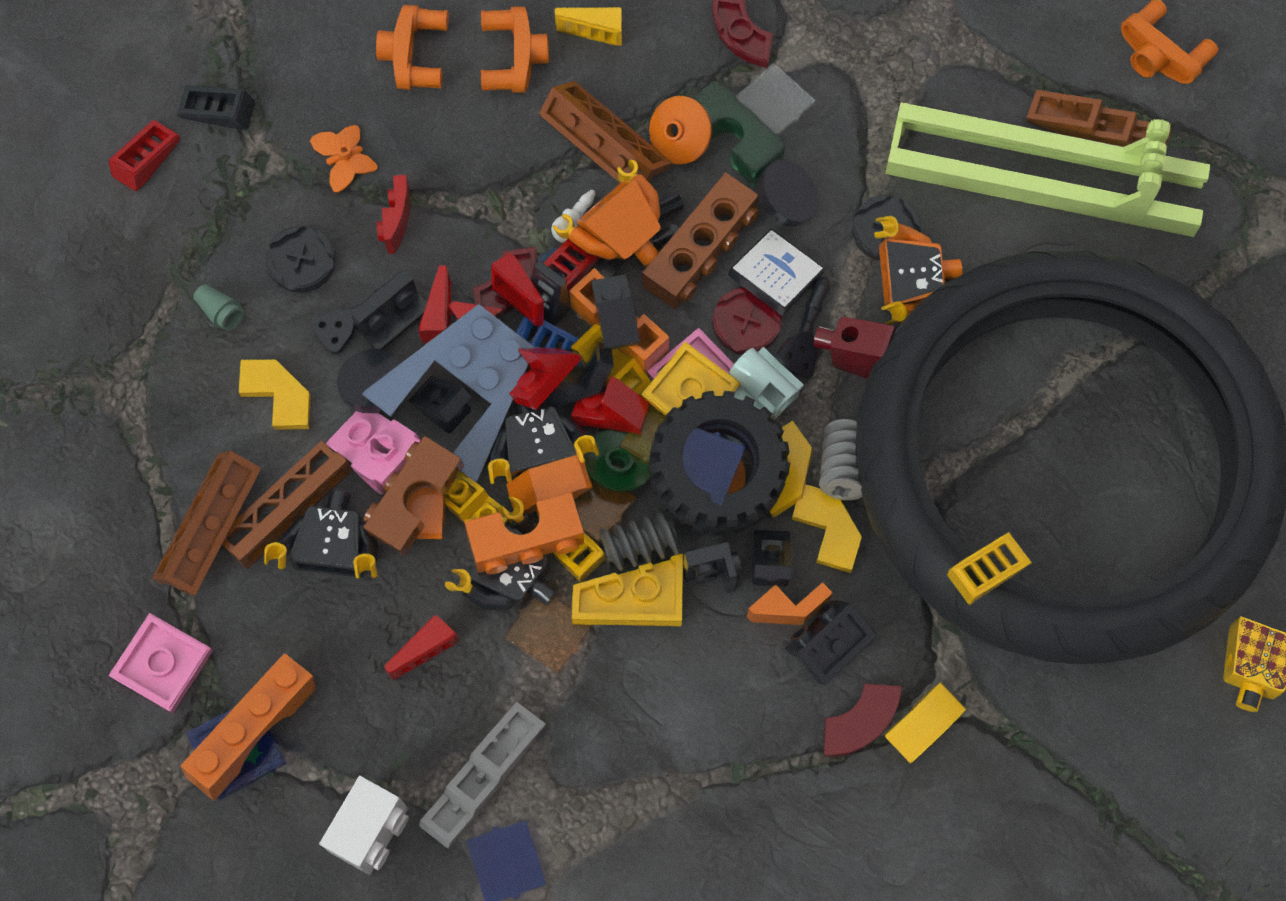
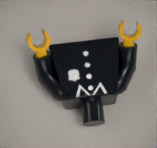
M516 403L518 415L505 419L506 428L498 432L491 452V462L488 464L490 483L494 484V479L498 476H505L507 482H511V480L528 469L574 455L578 456L581 463L585 462L584 454L594 452L596 456L599 455L595 439L587 435L566 414H558L554 406L541 409L538 407L535 410Z
M340 490L329 491L326 508L308 507L305 515L299 516L277 542L270 543L265 547L264 564L267 565L272 559H278V568L284 569L287 557L289 556V562L295 570L350 576L357 579L363 577V571H371L372 578H376L378 576L376 562L379 545L376 538L368 534L363 528L366 523L363 522L360 514L355 511H348L350 494Z
M509 496V499L513 501L515 506L513 512L508 514L503 506L498 507V512L503 517L513 519L512 524L507 521L504 524L510 532L518 535L530 533L537 527L527 513H523L524 505L522 501ZM550 553L543 555V559L532 564H522L521 561L507 565L508 568L496 574H486V571L478 573L476 565L472 567L469 573L464 569H452L451 571L460 578L458 586L452 582H445V587L448 590L462 591L464 597L485 610H509L513 607L522 609L531 596L544 605L549 606L559 592L558 587L545 579L551 569L548 560Z

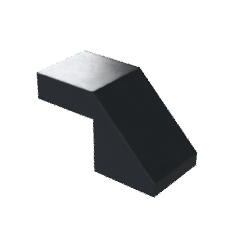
M598 341L585 368L575 366L546 398V407L554 406L558 408L600 393L614 366L612 350L605 351L603 343Z

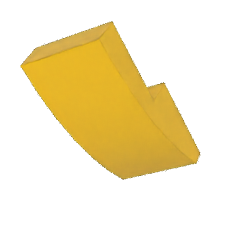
M462 471L445 495V506L463 523L498 513V507L501 506L487 494L483 487ZM501 515L504 524L507 521L512 524L513 519Z
M940 681L913 706L912 710L885 733V737L911 764L964 713L966 708Z

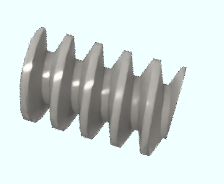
M835 420L824 428L819 486L826 495L834 499L855 500L862 497V485L858 479L859 472L856 463L857 421Z

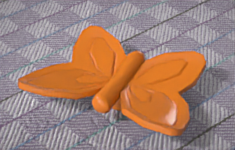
M356 125L346 127L338 134L320 132L310 139V143L315 151L323 156H331L326 159V163L329 166L335 164L330 171L329 182L335 193L346 189L353 181L355 174L372 173L378 169L377 164L369 156L361 154L363 148L357 146L360 141V128Z

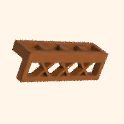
M576 81L552 87L539 112L541 117L619 183L621 182L618 179V166L624 173L632 172L629 168L628 160H635L637 162L638 174H642L649 183L654 175L667 171L672 164L669 159Z
M321 440L233 522L222 543L223 547L247 570L264 554V549L268 544L277 542L299 516L305 515L308 507L316 506L329 494V491L333 490L352 472L347 460L340 453H334ZM323 453L328 460L311 474L312 463ZM292 481H304L285 499L286 487ZM265 506H277L259 523V512ZM239 530H252L235 546L229 541Z
M233 451L217 454L157 567L152 580L159 584H169L190 596L196 595L261 467Z

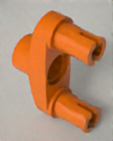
M1151 0L1138 13H1132L1121 23L1122 35L1135 51L1130 59L1131 65L1142 77L1150 78L1159 71L1179 83L1189 84L1202 73V68L1217 55L1218 47L1212 40L1206 38L1187 54L1167 36L1153 27L1165 15L1167 7L1161 0Z
M403 5L395 30H378L376 57L377 60L393 61L397 89L411 90L412 87L442 88V68L413 66L412 56L415 32H418V29L448 31V10L420 9L417 5Z
M525 6L511 7V10H481L482 31L512 30V33H514V66H511V69L481 70L482 91L512 90V93H526L530 83L532 64H549L548 34H530Z

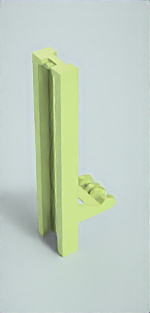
M901 102L885 174L1194 237L1201 226L1203 210L1156 201L1154 199L1161 187V181L1201 189L1203 183L1208 181L1210 164L1165 156L1167 150L1165 142L1169 136L1171 124L1163 119H1154L1149 122L1145 138L1125 147ZM905 129L1136 175L1140 176L1137 184L1138 191L1134 194L1126 195L898 148L900 136L904 135Z

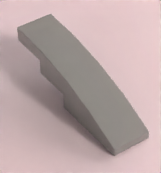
M516 702L471 753L469 761L445 787L444 794L420 820L419 827L449 849L514 769L544 729L546 723Z

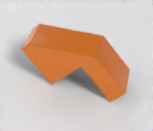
M577 455L528 469L506 484L509 496L521 500L524 505L523 513L528 515L536 511L537 501L572 492L573 499L592 488L585 462L581 463Z
M424 487L416 490L408 500L409 513L419 518L424 524V528L416 539H442L446 521L445 496L432 488Z
M822 582L795 606L778 586L774 585L748 608L747 618L751 622L804 625L824 604L830 602L833 592Z

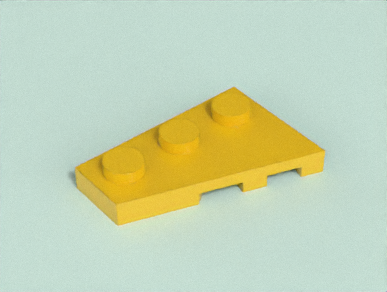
M683 553L652 565V562L640 565L639 569L619 575L612 573L574 584L572 624L682 626Z

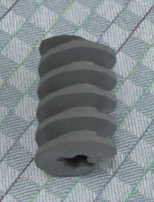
M661 512L656 513L654 525L647 516H644L641 520V528L633 520H630L627 524V532L622 529L620 524L614 525L613 536L609 534L606 528L600 529V539L603 551L606 553L609 570L610 563L614 562L619 571H622L624 559L628 558L633 567H636L638 555L641 554L647 563H651L652 551H656L661 559H665L666 547H670L675 555H679V543L671 516L669 515V520L667 521Z

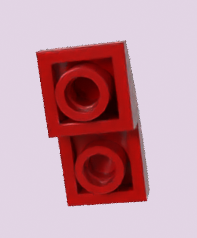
M407 175L393 176L394 189H388L389 208H381L382 221L376 223L378 241L385 242L388 254H393L397 251L409 220L411 194Z

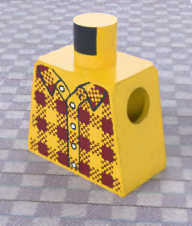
M1242 616L1235 620L1229 628L1223 675L1226 683L1240 688L1236 701L1237 707L1249 712H1258L1262 696L1268 699H1275L1286 690V633Z

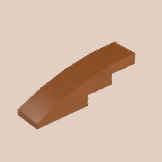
M1036 90L1026 117L1028 122L1061 135L1125 147L1145 138L1149 124L1148 121L1137 120L1136 112L1103 107L1102 100L1042 90ZM1171 125L1169 136L1165 142L1166 146H1168V142L1172 133Z

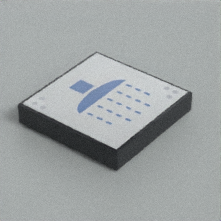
M770 229L730 268L728 276L783 316L816 280L823 275L825 268L776 231Z

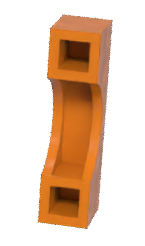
M284 653L180 765L185 777L215 801L240 773L245 759L262 736L283 718L291 717L316 690L313 675Z

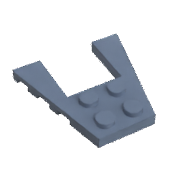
M478 304L370 386L362 395L391 417L434 361H436L491 404L453 452V454L462 459L464 467L461 471L476 482L513 400L509 393L517 385L519 378L524 374L528 366L526 360L519 353L518 348L535 347Z

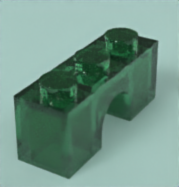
M714 80L693 98L701 103L709 114L712 124L711 139L721 133H731L741 140L732 149L731 166L753 187L757 185L758 177L767 165L784 158L785 146L780 136L773 131L769 132L761 125L758 116L750 109L745 110L737 102L733 92L727 87L722 88Z

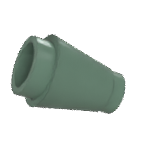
M207 284L201 285L195 291L194 301L197 302L217 329L231 331L243 320L244 310L241 308L239 301Z

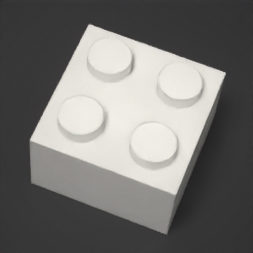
M359 775L319 845L334 856L370 875L374 868L379 870L385 863L390 852L386 847L392 836L396 835L398 837L405 828L409 816L406 815L408 807L396 795Z

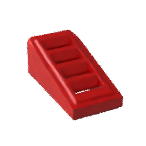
M153 119L108 160L111 175L132 190L137 191L147 182L180 141V135ZM153 135H154L155 137L159 138V139L162 140L163 142H161V143L159 144L158 142L154 141V140L151 139V138H152ZM144 146L148 147L152 151H147L146 149H144ZM136 156L141 159L140 162L135 159Z
M568 238L544 264L554 272L557 269L566 275L564 279L566 280L569 295V291L583 279L600 257L585 252ZM574 250L585 259L580 262L570 253ZM566 260L576 268L571 271L562 262Z
M508 253L492 263V289L535 326L539 327L544 324V300L512 253Z
M439 265L421 319L419 335L423 343L430 342L451 326V312L448 305L451 304L452 280L446 265Z
M437 615L433 616L384 665V669L388 676L395 680L455 645L459 641L458 636Z

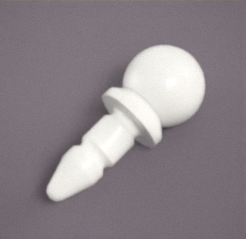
M588 191L580 197L579 202L572 209H565L562 214H567L572 218L575 227L579 226L576 221L593 204L595 191ZM560 216L553 222L551 231L557 241L564 243L567 239L559 237L553 228V225L560 230L568 228L569 222Z

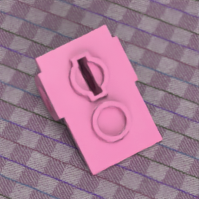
M355 411L327 441L326 445L332 451L340 453L352 464L353 470L368 486L380 495H383L386 492L384 490L385 484L394 472L400 473L407 461L404 460V457L410 446L415 441L420 443L421 439L416 433L395 419L390 421L379 413Z

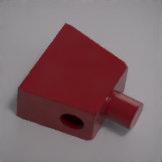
M841 317L836 330L818 327L813 346L830 351L835 368L868 379L874 362H877L883 356L895 332V326Z

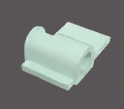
M764 347L759 352L754 348H750L736 361L729 372L732 377L740 382V387L735 392L734 398L744 400L746 395L754 399V406L759 410L765 406L772 413L771 418L773 420L799 397V392L804 386ZM723 434L739 450L744 446L734 437Z

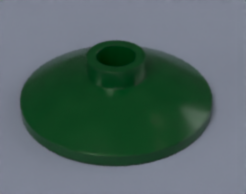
M606 430L593 437L599 455L596 456L594 452H588L584 454V459L589 476L597 484L612 491L628 492L636 490L648 482L651 474H649L651 448L641 437L634 433L616 430ZM613 465H619L622 468H616Z

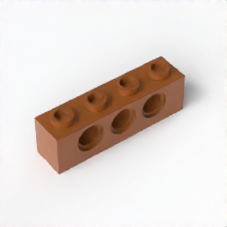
M725 172L642 272V287L674 309L682 301L687 303L695 294L698 288L696 284L702 276L708 277L715 270L718 264L717 258L724 250L729 252L734 247L739 238L738 232L744 225L749 227L759 214V209H757L758 194ZM721 214H726L730 216L732 219H730L729 221H720L716 217ZM700 239H706L711 244L699 246L695 242ZM679 264H686L691 269L686 272H680L674 267Z

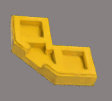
M276 359L241 360L240 396L274 397L272 427L274 430L310 429V393Z
M793 421L782 427L784 431L782 439L788 442L790 453L787 458L790 468L780 497L772 510L768 511L773 518L803 498L808 469L813 456L812 447Z
M805 485L803 498L796 502L792 520L826 530L816 563L851 573L862 538L841 500L826 495L820 488Z

